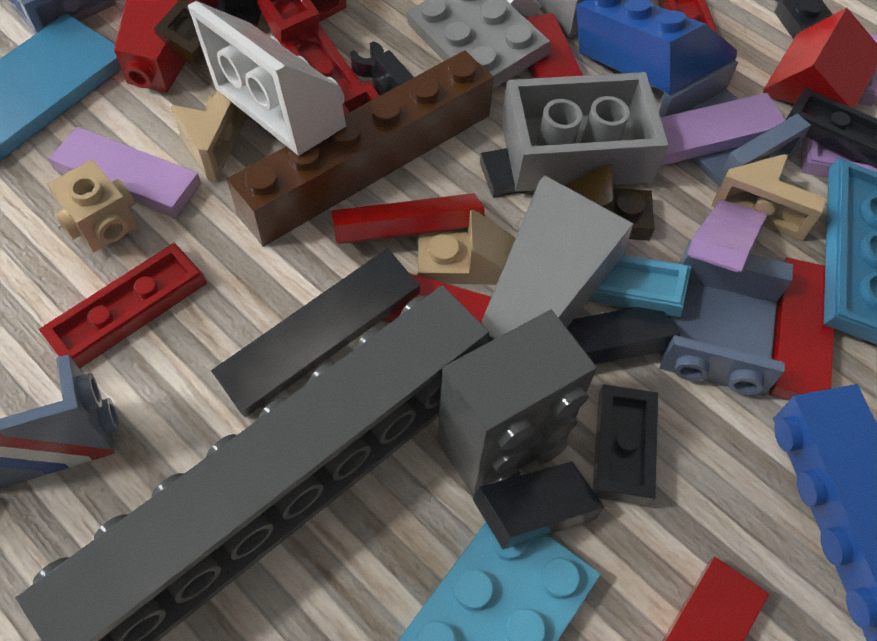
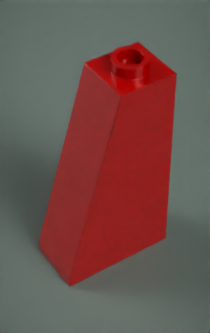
M126 0L114 52L127 84L166 93L170 90L186 61L155 34L154 27L179 0ZM188 0L192 3L198 1L215 9L218 6V0Z

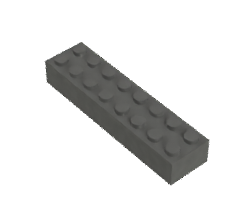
M440 286L427 297L418 296L404 307L397 319L383 329L375 328L367 332L358 341L355 349L338 362H328L319 367L309 378L308 384L288 398H278L268 404L260 413L258 420L238 435L231 434L217 441L209 449L206 458L189 471L174 474L162 481L154 489L152 498L130 514L116 516L103 524L95 533L94 540L74 555L55 560L45 566L34 577L33 584L17 595L15 599L42 641H159L437 419L440 415L443 367L487 344L489 331L444 286Z

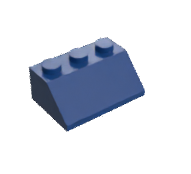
M584 0L576 4L580 54L622 73L646 72L649 84L668 94L679 90L737 58V49L707 24L688 18L683 12L669 11L653 5L650 0Z

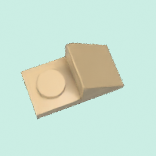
M216 91L214 96L211 95L208 98L205 111L177 105L171 106L183 142L207 180L214 182L218 181L248 116L219 91Z
M783 154L729 169L711 206L715 207L719 200H724L767 213L764 227L803 241L822 214L827 198L779 181L788 155Z
M470 210L468 232L440 231L418 234V275L446 284L497 285L516 238L479 212Z

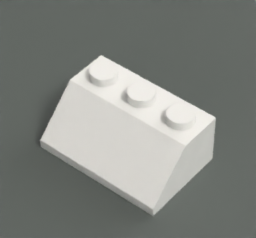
M198 1L188 5L215 89L299 156L346 127L342 106L344 94L333 78L321 74L310 66L302 56H296L283 47L274 36H268L251 23Z

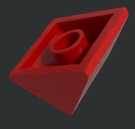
M846 7L795 36L764 87L763 94L768 93L770 98L795 104L803 89L808 88L856 109L877 71V43Z

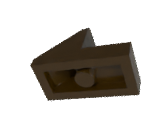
M612 164L604 165L564 185L633 223L629 239L650 241L655 230L652 191L613 188Z

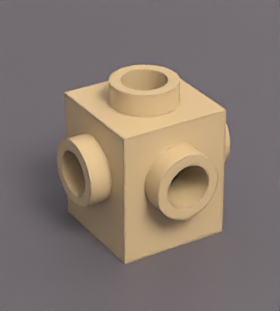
M93 159L46 184L61 209L54 215L71 240L81 236L93 253L109 243L118 241L125 234L138 227L129 209L136 204L131 193L119 178L111 182Z

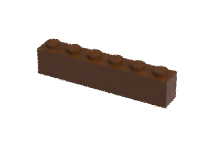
M464 50L345 114V128L298 156L286 146L228 177L227 182L237 216L262 247L266 246L489 117L494 76Z

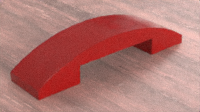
M257 0L274 37L280 44L296 56H302L310 66L324 76L333 78L338 83L344 94V103L342 104L344 115L380 96L369 81L363 84L360 82L319 25L320 13L311 0Z

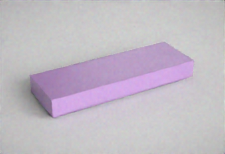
M768 93L660 117L669 143L660 166L740 147L785 121V118Z
M76 127L48 159L53 169L63 174L93 159L111 182L119 178L124 183L135 202L175 218L201 184L198 172L80 127Z
M719 200L693 236L688 255L691 258L728 270L742 272L763 228L767 213Z

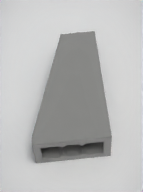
M544 175L537 185L481 324L489 331L488 343L550 309L554 311L567 328L625 254L633 223Z

